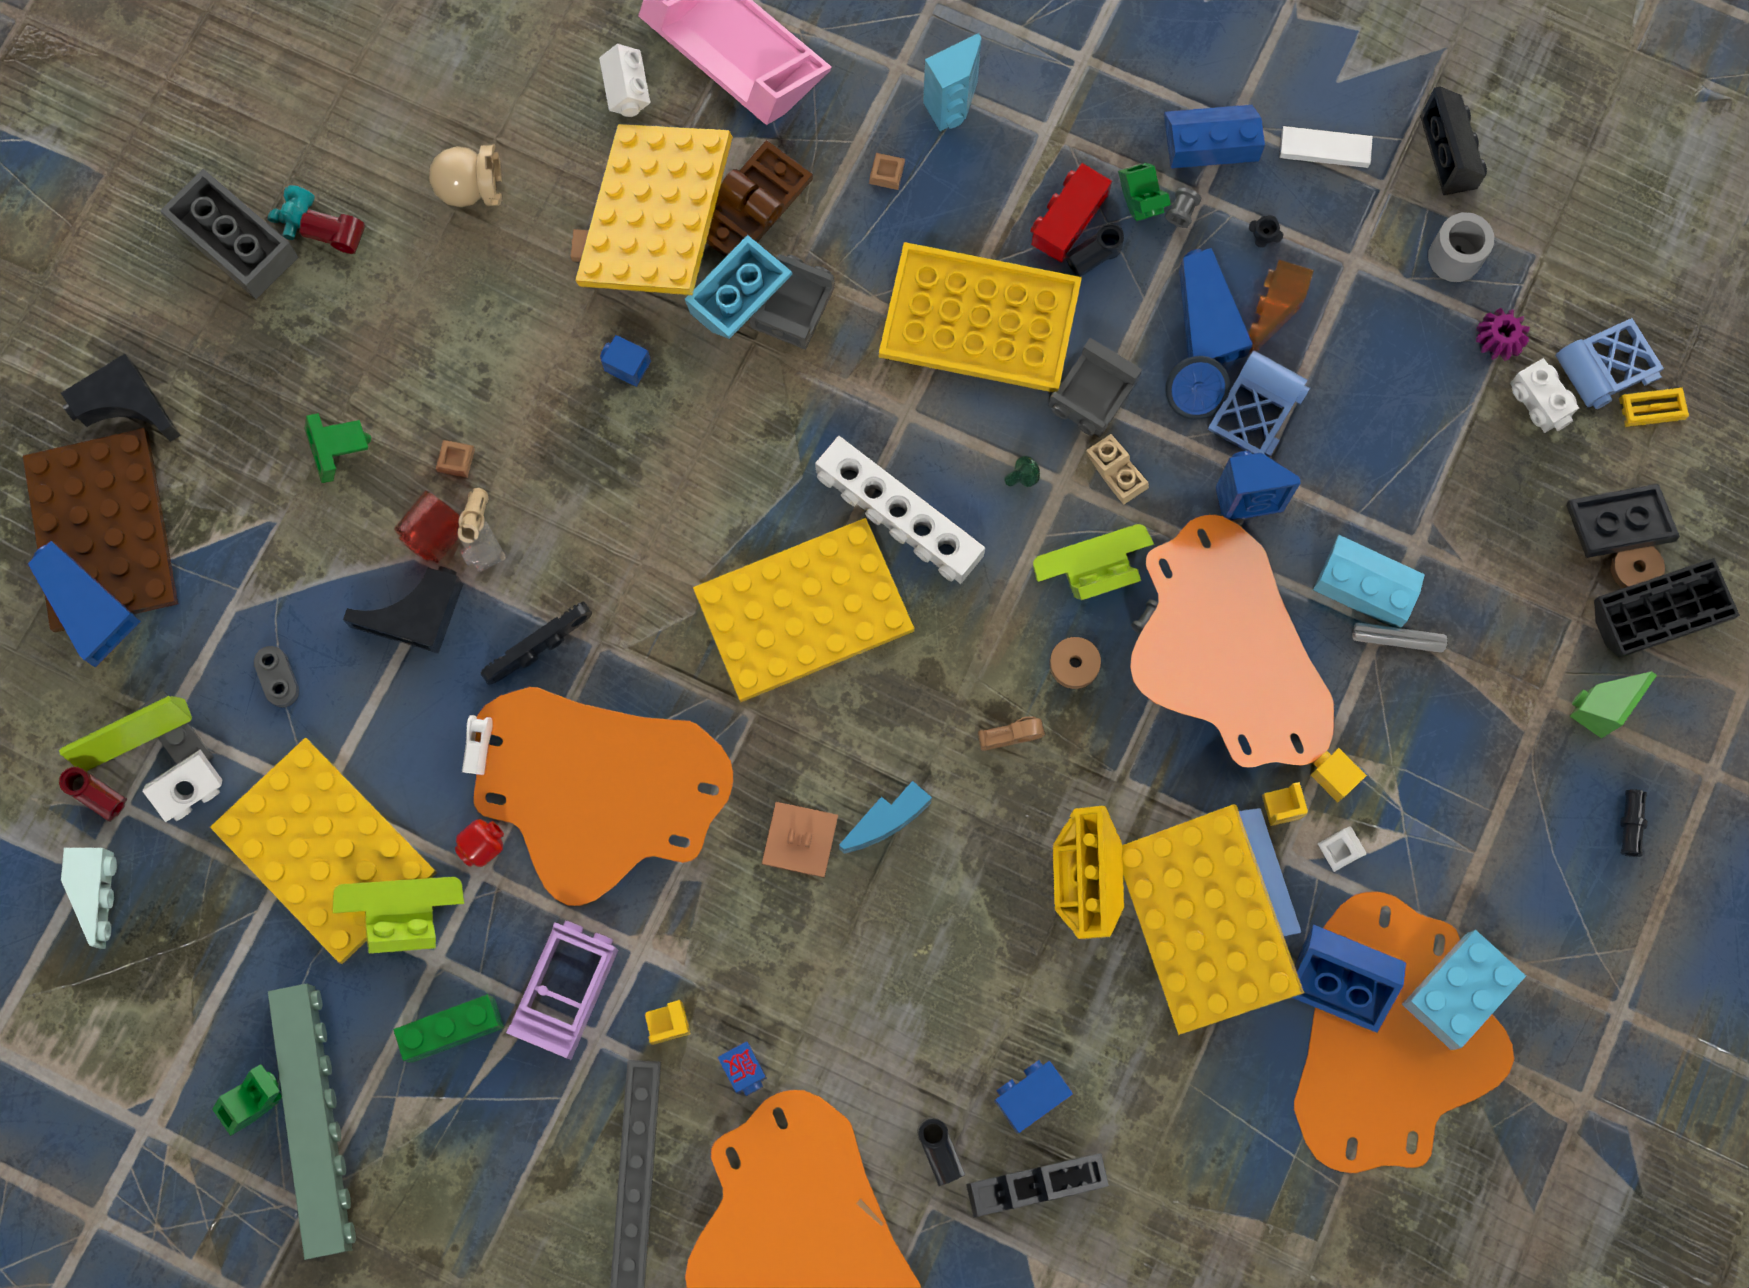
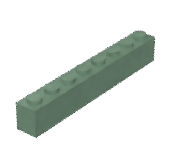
M307 983L268 991L304 1260L352 1251V1243L356 1241V1234L353 1223L348 1221L347 1209L351 1207V1198L348 1189H344L342 1175L346 1174V1164L343 1155H339L337 1142L341 1141V1129L338 1121L334 1122L333 1108H336L337 1101L334 1089L329 1088L328 1075L332 1074V1066L329 1056H325L323 1043L327 1042V1031L323 1022L320 1023L318 1010H321L323 1007L321 993L319 990H315V986Z

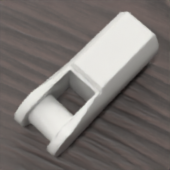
M470 715L468 718L462 772L485 774L488 745L493 728L491 717L481 720L477 719L475 715ZM476 732H482L480 742L475 741Z

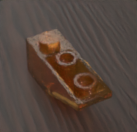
M1283 260L1278 261L1275 270L1269 268L1263 285L1268 287L1266 297L1260 296L1255 313L1260 314L1258 324L1252 322L1248 333L1253 344L1250 353L1253 351L1257 352L1300 310L1306 298L1314 270Z

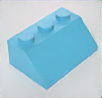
M979 33L925 59L923 103L940 131L948 127L952 129L959 126L967 117L978 83L982 40Z
M747 235L694 289L693 295H688L685 298L690 314L712 333L730 339L792 275V271Z
M1338 535L1313 590L1386 625L1401 628L1408 621L1415 606L1425 574Z

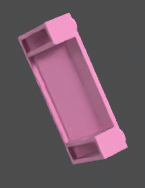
M643 0L638 16L766 125L785 115L831 70V66L752 0Z

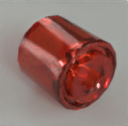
M425 490L394 527V531L399 535L398 540L426 562L430 560L435 564H439L459 540L460 515L436 496Z

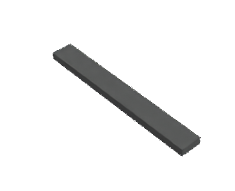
M627 1060L610 1288H645L661 1075L660 1061Z

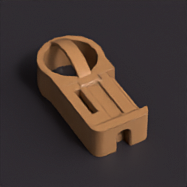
M1023 717L1011 725L978 731L981 751L1033 741L1045 736L1042 719L1035 717Z

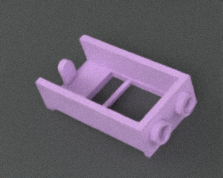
M565 920L564 925L554 923L552 932L506 1033L571 1060L618 949L611 946L612 939L595 933L593 938L582 934L583 927ZM560 939L602 956L582 1003L549 991L546 986H540ZM537 992L541 996L548 995L579 1008L573 1024H567L531 1009Z

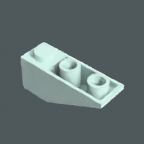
M64 848L61 874L62 884L89 946L105 949L106 941L111 936V924L108 921L109 908H112L114 903V892L111 889V879L117 869L114 852L105 848Z

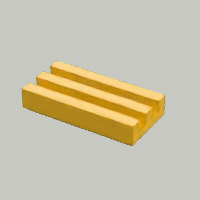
M1683 387L1624 394L1619 398L1620 404H1623L1622 414L1626 417L1624 421L1625 427L1686 420L1689 417ZM1677 397V401L1675 402L1656 403L1632 407L1631 404L1634 402ZM1680 409V411L1634 416V414Z

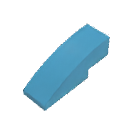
M913 781L892 805L881 797L839 844V850L846 854L866 848L888 838L917 818L931 804L932 797Z

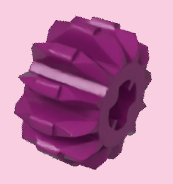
M1502 308L1497 309L1494 314L1491 312L1487 313L1483 317V322H1480L1476 328V331L1480 333L1476 337V342L1484 344L1481 348V353L1489 350L1492 352V360L1496 359L1500 354L1504 362L1509 360L1512 355L1515 357L1519 356L1523 351L1522 348L1526 347L1529 342V338L1526 335L1529 333L1530 327L1521 325L1524 321V316L1515 318L1514 309L1509 310L1505 314Z

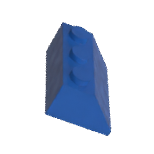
M1253 105L1164 112L1171 168L1257 162L1261 158L1265 147L1262 119Z
M1241 451L1235 453L1229 458L1215 487L1221 515L1232 521L1284 512L1301 482L1297 475L1261 452L1251 454V451Z
M1313 924L1295 964L1304 993L1291 998L1377 1033L1404 985L1406 962Z

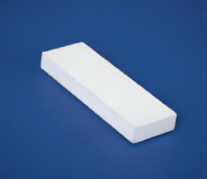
M1283 126L1279 158L1368 168L1371 163L1373 136Z

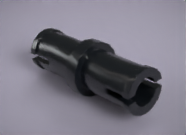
M1630 789L1625 791V813L1620 821V825L1623 827L1621 854L1629 857H1641L1643 855V832L1648 825V821L1645 819L1647 792Z

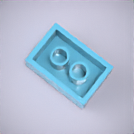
M1474 930L1462 937L1402 1005L1450 1050H1456L1466 1044L1526 975L1477 930Z

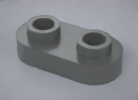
M266 646L260 649L255 655L254 667L267 700L281 708L292 705L299 696V687L288 657L281 649L275 646ZM271 656L274 657L273 664L266 666V659ZM279 685H284L283 693L276 694V688Z

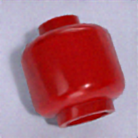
M477 819L456 836L457 846L455 851L459 858L469 867L473 865L483 867L503 851L501 838L504 836V833L495 822L487 823Z

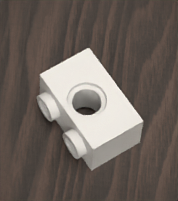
M198 750L144 786L143 793L165 822L172 818L178 821L192 811L190 806L199 800L205 803L220 793L218 788L221 787L223 780L203 752ZM181 781L190 782L194 787V792L189 795H182L176 790V784Z

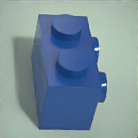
M1038 1060L1023 1071L1027 1077L1015 1084L1013 1079H1011L996 1090L1000 1096L994 1102L1017 1134L1073 1094L1050 1061L1043 1065Z

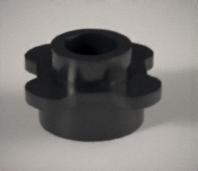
M1273 215L1263 216L1258 221L1253 220L1249 224V230L1253 232L1256 238L1255 245L1260 248L1266 247L1271 242L1279 243L1283 239L1284 235L1280 231L1279 222ZM1267 229L1269 233L1266 234L1263 230Z

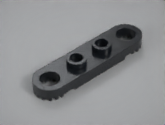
M581 602L573 605V610L569 608V612L565 611L560 616L561 618H554L504 652L506 655L494 659V664L490 662L489 665H486L480 672L488 685L494 684L519 667L525 668L533 664L538 659L537 655L545 649L552 650L558 647L565 640L564 636L578 628L591 617L592 611L587 604Z

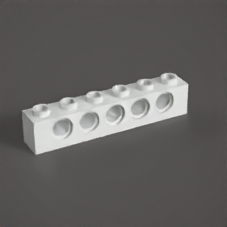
M838 436L815 463L816 473L818 474L817 478L820 482L829 488L832 486L842 492L841 497L854 507L859 505L866 511L865 515L877 525L882 523L889 528V533L895 540L902 544L907 542L915 548L914 553L924 562L928 563L931 561L937 565L939 573L947 580L953 581L955 579L961 584L984 557L985 547L842 437ZM847 470H853L858 474L852 480L844 479L841 475ZM875 488L880 490L882 494L880 497L873 499L869 498L865 493L869 489ZM894 507H901L906 511V514L902 517H894L890 514V510ZM924 525L931 532L926 536H919L914 532V529L917 526ZM943 544H949L954 547L955 551L950 555H944L938 548Z

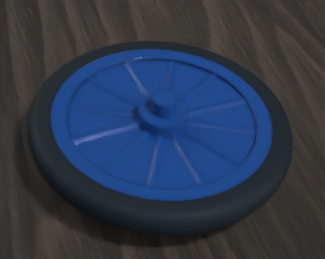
M1194 356L1178 363L1167 378L1165 388L1167 401L1176 413L1185 418H1207L1215 414L1228 398L1230 391L1228 373L1218 361L1210 357Z

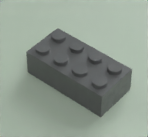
M204 169L160 210L176 231L255 299L299 258L291 244Z

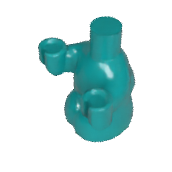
M289 185L285 187L283 194L286 203L282 205L281 210L276 208L271 210L267 220L272 223L281 222L285 224L282 236L288 240H294L297 229L300 228L302 215L312 206L315 196L304 188Z

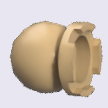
M495 144L482 145L479 154L470 148L460 146L444 150L434 158L429 172V181L435 195L447 205L456 207L473 205L480 198L484 200L486 206H499L502 194H496V181H502L499 154L494 152Z

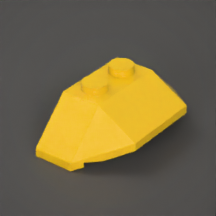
M1106 806L1073 809L1070 814L1071 818L1062 828L1053 844L1055 911L1071 928L1078 939L1110 937L1124 909L1122 842Z

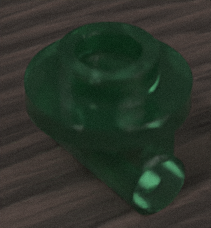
M1023 456L1017 459L1015 470L1005 476L1004 481L1010 487L1018 482L1026 487L1034 486L1040 479L1039 466L1031 457Z

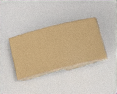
M1112 434L1086 450L1097 471L1123 505L1149 488L1148 481L1130 462V455Z

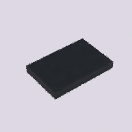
M1659 483L1570 499L1566 505L1586 558L1677 542L1680 537Z

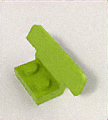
M1135 524L1037 556L1033 561V569L1038 582L1065 573L1074 598L1084 600L1141 581L1138 569L1130 567L1126 553L1154 545V542L1145 526Z
M456 877L340 884L333 892L332 909L333 913L365 911L369 953L436 948V936L433 925L432 906L464 904L462 883Z

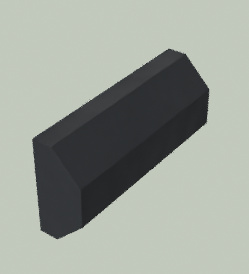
M1715 558L1599 596L1594 600L1595 621L1603 641L1619 658L1736 619L1740 616Z

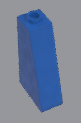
M1212 248L1203 251L1195 249L1188 252L1183 257L1179 268L1188 358L1206 356L1218 361L1222 365L1248 356L1253 344Z
M52 541L40 547L34 553L33 559L28 563L79 656L92 666L96 667L141 622Z

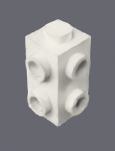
M616 44L599 58L609 111L626 117H633L650 104L641 51Z
M1544 358L1520 371L1511 381L1510 385L1512 386L1514 396L1517 400L1524 403L1529 410L1532 422L1536 426L1541 427L1544 433L1554 427L1559 431L1573 422L1571 416L1579 409L1576 398L1571 391L1565 389L1559 380L1556 369L1552 365H1548Z

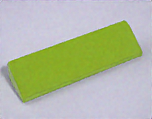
M167 696L60 748L59 753L75 767L88 771L190 722L192 716L185 699Z

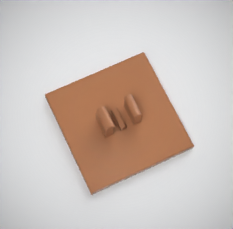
M776 802L762 865L825 878L838 815Z

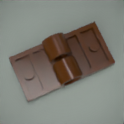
M766 140L740 170L733 169L723 179L706 243L725 257L747 235L758 243L813 180V174Z

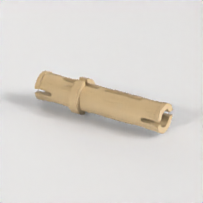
M474 488L473 493L469 492L465 510L459 517L458 537L466 543L474 542V538H478L479 532L484 526L485 519L483 515L489 497L488 493L482 488Z

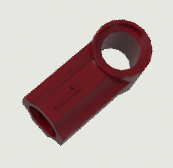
M308 209L306 213H303L300 221V234L306 238L328 243L340 252L355 254L366 226L360 219L350 215L341 214L338 218Z
M67 768L59 778V785L64 793L72 796L109 822L117 817L125 807L127 798L82 768ZM83 776V786L79 790L74 791V780L77 777Z

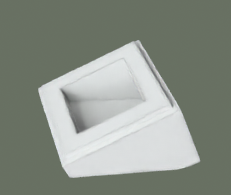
M1351 827L1344 828L1318 843L1334 872L1366 855L1365 849Z

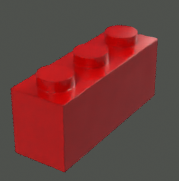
M1081 163L1076 172L1071 170L1063 182L1064 189L1060 195L1055 193L1047 205L1048 212L1044 218L1039 216L1030 230L1033 233L1031 245L1062 263L1065 259V254L1072 249L1110 194L1112 180L1084 163Z

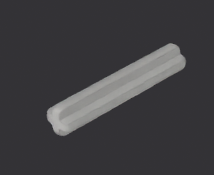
M1356 623L1352 631L1353 640L1433 652H1444L1447 646V636L1445 634L1365 623Z

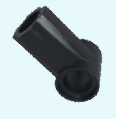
M1107 223L1098 230L1097 234L1067 252L1065 259L1072 272L1081 277L1104 261L1116 258L1121 253L1123 247L1124 232L1118 225ZM1111 237L1117 243L1113 246H1108L1102 240Z
M934 1117L921 1121L917 1129L918 1139L924 1149L938 1186L948 1184L965 1176L946 1125ZM933 1123L938 1124L942 1131L940 1139L933 1143L926 1141L923 1135L925 1127Z

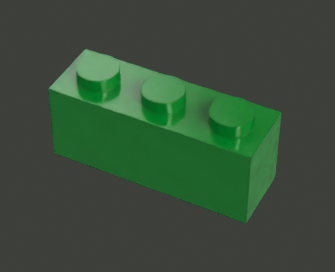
M487 994L393 1029L403 1061L412 1063L504 1029V1025L495 997Z

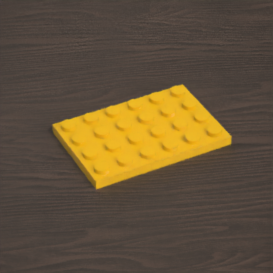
M618 124L575 280L579 287L693 295L733 138L729 130Z
M904 242L879 349V358L1048 392H1056L1060 386L1082 277Z
M866 518L693 587L740 703L914 632V626Z
M306 737L210 826L221 840L340 964H343L367 941L365 911L333 913V892L338 885L432 878L437 873Z
M1235 804L1122 845L1123 876L1178 1035L1304 993Z

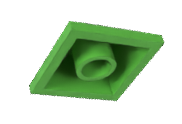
M1651 671L1597 684L1588 691L1582 689L1572 702L1575 709L1570 717L1600 738H1603L1625 723L1657 675Z

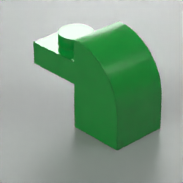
M1143 163L1118 171L1125 201L1135 221L1165 213L1164 207L1171 205L1169 193L1160 190L1154 165Z
M260 1064L249 1071L242 1084L221 1095L212 1110L231 1136L272 1109L282 1099V1095L274 1075L266 1072Z

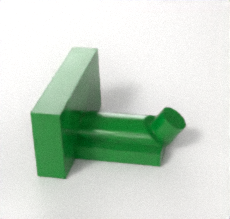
M319 413L306 416L304 429L321 483L334 481L336 467L333 457L368 450L371 435L363 431L360 420L323 427Z

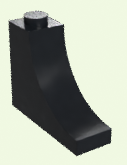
M126 354L121 355L61 392L67 402L63 405L66 413L73 421L78 419L86 427L109 418L128 417L139 419L155 426L170 442L181 436L136 365Z
M439 566L438 570L428 567L421 582L404 599L391 606L377 610L362 611L347 608L343 621L350 628L439 654L463 583L456 576L457 572L452 569Z

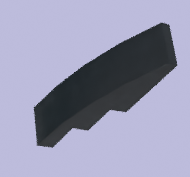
M1101 1153L966 1184L973 1218L1109 1186Z

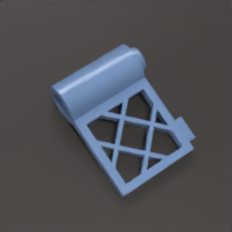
M1633 318L1585 340H1577L1561 349L1555 355L1587 408L1594 406L1595 409H1599L1612 401L1611 395L1641 381L1646 386L1662 377L1660 372L1664 369ZM1627 329L1633 339L1632 346L1618 341L1619 332ZM1599 342L1610 346L1608 356L1605 357L1598 354L1593 344ZM1616 349L1630 353L1628 364L1613 359ZM1636 356L1644 358L1651 368L1645 371L1634 367ZM1611 367L1626 372L1624 381L1616 384L1610 374Z
M1253 351L1231 388L1227 400L1221 405L1208 430L1245 451H1251V454L1261 452L1270 457L1280 441L1275 438V435L1294 403L1301 404L1310 389L1305 386L1308 380L1262 354ZM1240 386L1252 392L1255 403L1238 407L1235 394ZM1258 396H1260L1261 398H1263V399H1265V400L1259 401ZM1232 401L1234 408L1227 410L1228 406ZM1272 403L1283 409L1278 419L1265 422L1261 406ZM1256 408L1260 424L1244 428L1240 412ZM1236 414L1239 429L1228 432L1217 426L1222 416ZM1274 425L1270 433H1268L1267 427ZM1262 428L1265 442L1261 449L1248 443L1245 432ZM1241 434L1242 439L1238 438L1235 435Z

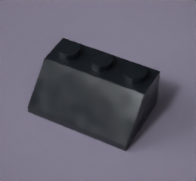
M1441 86L1434 87L1420 118L1443 196L1478 189L1487 174V166L1484 159L1480 158L1478 136L1476 132L1472 131L1470 125V109L1467 105H1464L1462 95Z

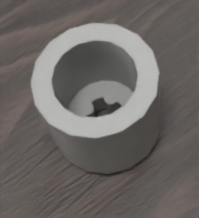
M1461 212L1449 217L1443 223L1428 251V261L1432 270L1440 278L1449 282H1463L1471 279L1480 270L1494 246V232L1490 224L1483 217L1474 213Z

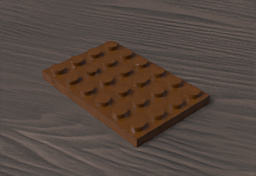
M145 428L23 455L37 550L52 541L133 615L178 604L149 432ZM45 595L50 630L54 633L65 631Z

